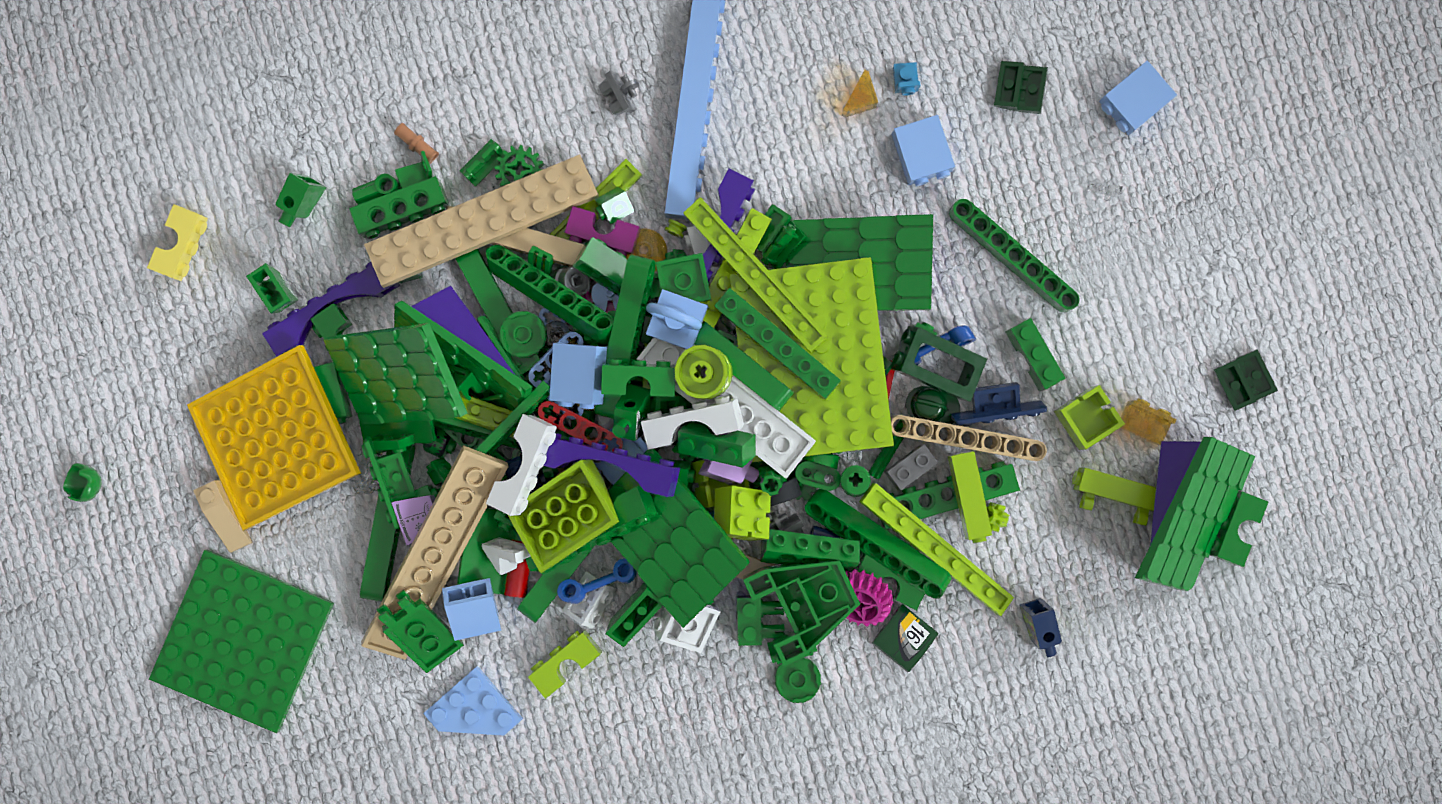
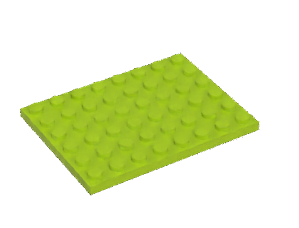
M871 257L768 270L828 335V338L811 353L739 274L730 275L731 289L841 380L826 400L823 399L736 326L738 348L794 392L779 412L816 441L805 456L894 446ZM757 455L752 460V462L763 461Z

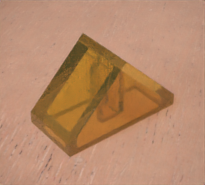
M864 70L841 116L846 118L877 107L878 99L869 71Z

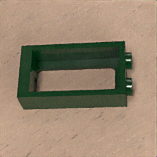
M908 326L901 336L899 350L893 356L892 363L894 366L891 370L959 400L971 402L987 358L924 329ZM921 344H927L965 362L957 383L915 364V358Z

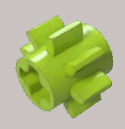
M990 502L989 506L986 507L991 530L999 532L1000 528L1007 526L1010 515L1005 512L1006 506Z

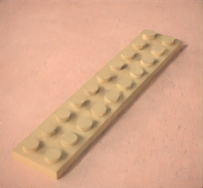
M579 154L364 244L380 284L385 288L572 209V206L577 207L599 198V195Z
M463 445L380 606L385 604L393 614L401 609L397 603L399 599L396 595L405 590L414 602L421 599L433 609L442 592V588L445 587L488 506L486 502L494 482L502 480L508 468L507 462ZM376 612L361 641V646L406 660L408 655L383 633L382 626L385 624L378 618L380 614Z

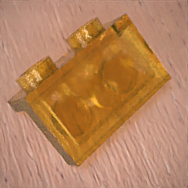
M1137 398V400L1128 401L1121 415L1125 425L1120 428L1154 444L1161 445V441H1164L1170 425L1175 424L1177 419L1171 417L1172 413L1161 408L1155 410L1149 407L1150 403L1143 399Z

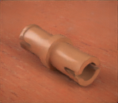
M401 123L394 131L396 136L409 145V149L412 152L416 151L421 156V151H424L429 164L438 157L439 152L429 146L424 141V137L416 135L404 123Z

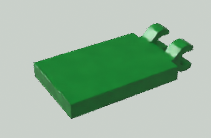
M405 590L396 595L399 599L397 603L401 607L396 613L393 614L385 604L376 609L380 614L378 618L385 624L382 626L383 633L426 673L464 646L462 639L454 640L451 628L421 599L414 602Z

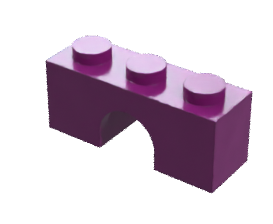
M572 206L564 232L567 237H570V241L582 244L583 241L587 242L593 237L606 243L607 247L615 252L622 253L625 257L634 254L641 231L640 226L617 220L612 232L600 234L594 228L597 218L596 214Z

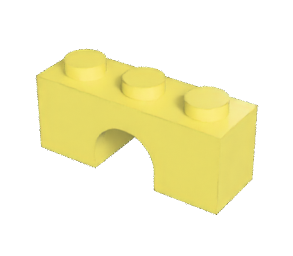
M173 204L165 226L176 231L178 242L175 247L169 250L155 247L147 268L182 281L183 277L189 272V262L192 256L198 250L197 243L200 236L206 231L208 218Z

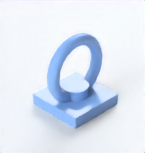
M662 289L657 304L649 303L646 306V310L653 315L646 335L688 349L694 346L708 305Z

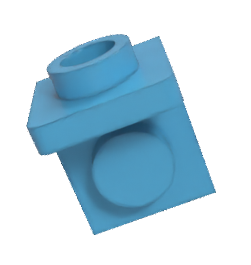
M917 62L894 64L895 93L909 96L918 92L921 84L918 81Z

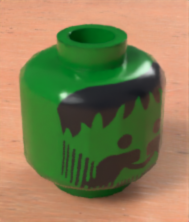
M434 426L436 441L433 443H421L423 444L424 451L438 458H444L448 453L453 454L457 442L442 428Z

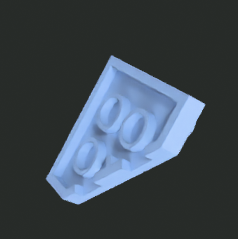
M478 666L423 713L432 725L441 732L502 736L523 719Z

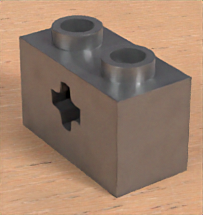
M921 444L886 469L884 473L895 488L901 491L937 465L938 461L927 446Z

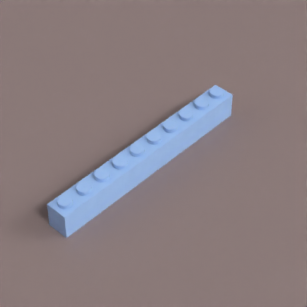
M725 0L692 1L665 207L666 218L688 220L683 212L695 202L696 192H701L702 179L698 177L699 169L704 170L705 156H701L702 147H707L708 134L704 133L705 125H710L711 111H707L708 102H713L714 89L710 88L711 80L716 79L717 66H713L714 58L719 56L720 44H716L717 35L721 36L723 22L719 21V15L724 13Z

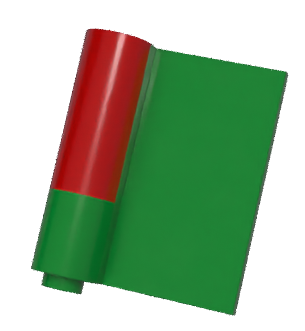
M486 508L461 555L457 585L490 578L494 594L525 598L530 573L526 559H523L524 561L521 563H517L516 569L500 575L482 549L483 543L498 537L524 543L517 532L511 530L508 533L498 528V523L494 519L497 511Z

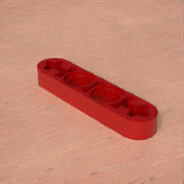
M545 401L539 406L538 415L540 419L557 426L558 429L567 434L583 439V442L591 445L592 442L597 443L601 439L602 432L604 431L607 433L604 438L608 440L616 438L617 445L622 449V439L596 423L563 406H558L557 403L552 401ZM552 405L553 411L557 414H560V410L565 411L560 417L559 425L554 423L557 420L556 417H544L545 412L542 411L544 407L548 408ZM574 416L576 418L577 425L574 429L569 430L565 428L563 424L565 417ZM595 427L598 431V437L595 440H588L584 434L586 428ZM602 442V444L606 445L605 449L608 450L609 445Z

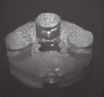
M362 450L360 455L354 456L361 474L350 478V480L355 481L356 487H353V489L357 493L372 494L374 491L378 492L377 489L380 488L378 480H373L369 468L372 466L370 458H365ZM376 453L378 457L383 456L381 453Z

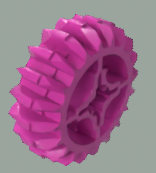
M856 569L852 572L846 570L845 573L860 602V605L846 617L849 623L853 621L858 626L862 623L868 627L869 624L876 626L878 622H883L888 614H890L893 604L892 590L888 589V583H882V577L876 578L873 573L866 574L865 570L861 573Z

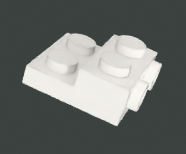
M707 604L702 611L682 628L664 607L665 611L662 618L658 617L654 623V630L658 639L662 642L701 653L720 614V610Z

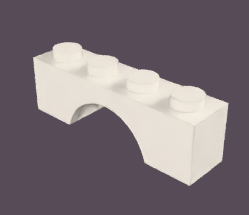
M729 396L716 398L715 403L707 404L706 401L696 402L692 404V408L684 409V406H677L669 409L670 412L662 414L661 411L651 412L647 414L648 417L641 421L648 449L671 445L677 440L680 426L688 421H698L706 424L715 435L738 431L744 426L738 399H730Z
M522 415L513 436L522 450L521 467L511 479L494 482L486 502L487 505L510 516L521 515L528 505L527 498L529 493L536 486V476L539 469L546 462L548 447L555 440L557 426L533 415Z

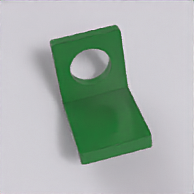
M421 151V162L395 169V174L402 189L432 178V169L425 152Z

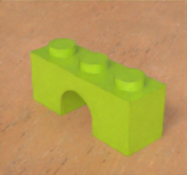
M578 630L567 638L569 643L563 648L560 645L549 653L550 659L545 663L540 660L530 668L532 673L528 678L545 699L566 682V679L560 672V663L562 661L573 660L583 669L602 653L600 647L586 630L582 633H579Z

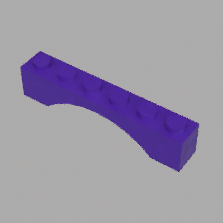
M728 168L718 188V195L721 204L720 218L731 229L735 221L740 222L745 212V209L742 207L746 200L750 202L756 189L753 188L754 180ZM711 244L703 253L708 283L713 275L711 268L714 262L718 264L722 258Z
M369 262L365 266L366 269L359 273L354 272L348 275L345 282L329 287L326 290L327 293L321 297L317 296L310 299L304 308L289 312L287 314L288 318L283 321L273 322L267 327L268 330L262 334L276 357L298 345H304L314 325L310 319L331 304L338 305L344 301L360 297L382 298L400 287L399 282L383 288L372 262Z
M556 433L554 442L548 447L546 452L547 458L543 466L564 468L580 460H602L628 472L646 492L666 497H672L675 494L680 468L674 467L673 461L660 459L658 463L650 461L651 456L637 453L636 457L628 455V450L614 448V451L605 449L606 445L592 442L591 446L583 444V439L570 437L569 440L561 439L562 434Z

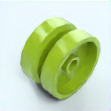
M696 345L686 349L678 358L675 366V379L679 388L688 396L697 399H714L722 395L730 386L733 377L732 365L728 357L720 350L707 345ZM707 368L705 371L707 376L704 378L701 375V371Z

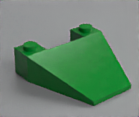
M840 560L764 566L743 576V581L753 601L774 591L776 592L792 626L793 631L773 640V645L784 667L806 657L860 605Z

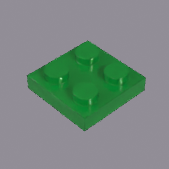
M702 253L656 262L661 292L663 289L700 303L712 300Z

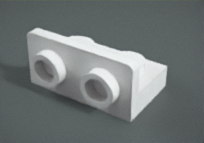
M586 571L580 582L585 584L598 579V577ZM605 585L586 593L585 598L580 603H566L562 611L580 625L593 628L600 621L605 607L613 600L616 588L611 585Z

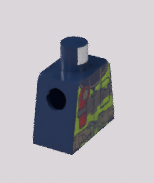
M1042 598L1020 604L1019 606L1031 641L1038 649L1042 650L1043 657L1049 658L1057 655L1055 645L1062 643L1054 609Z

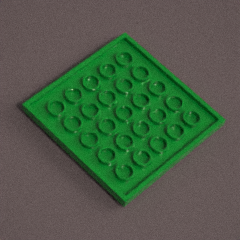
M204 550L149 680L269 731L278 733L334 602L213 551Z

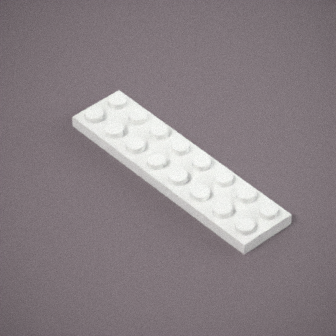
M653 338L637 360H646V364H656L658 360L671 361V365L676 366L678 358L686 349ZM707 368L701 371V375L704 378L707 376L705 374ZM734 375L730 386L722 395L714 399L704 400L688 396L679 388L675 379V391L692 404L700 401H706L707 404L715 403L716 398L729 396L730 399L737 398L744 426L739 431L756 434V455L784 478L790 475L816 442Z

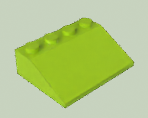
M592 460L578 461L531 493L527 498L528 505L521 515H508L540 573H543L619 522L605 482Z

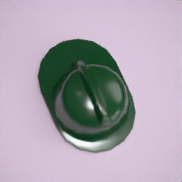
M930 386L914 388L906 398L907 412L914 418L953 424L951 413L960 412V404L957 398Z

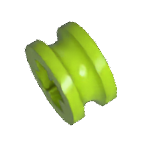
M669 219V226L665 227L664 230L673 236L683 238V231H687V227L680 222Z

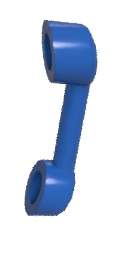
M967 325L954 327L947 333L939 336L961 347L976 341V337ZM927 344L921 346L916 355L915 364L918 366L922 362L920 357L935 350V348Z
M623 558L615 563L613 573L585 584L573 579L562 581L558 586L557 594L564 602L578 604L585 598L586 593L615 581L625 584L631 583L635 579L637 571Z

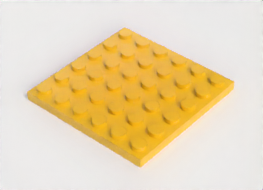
M304 345L296 346L187 404L243 531L361 474Z

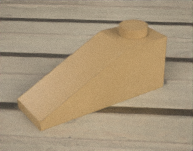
M214 480L193 490L202 512L230 553L252 543L248 531L242 530L220 480Z

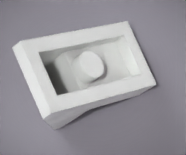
M501 537L482 544V549L500 575L516 569L517 563H521L524 561L523 559L530 557L524 544Z

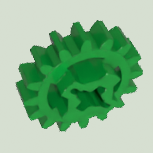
M512 145L510 146L511 152L502 151L504 158L497 157L500 165L494 166L495 171L500 172L495 177L497 180H502L500 183V187L511 183L507 180L505 174L512 176L514 181H517L543 170L539 168L543 167L544 163L543 161H537L540 157L538 153L532 155L531 147L524 151L523 145L519 146V150H515ZM515 157L511 163H508L509 160ZM525 157L530 159L533 162L534 166L528 165L526 163ZM519 166H522L524 171L517 175L516 170L519 169Z

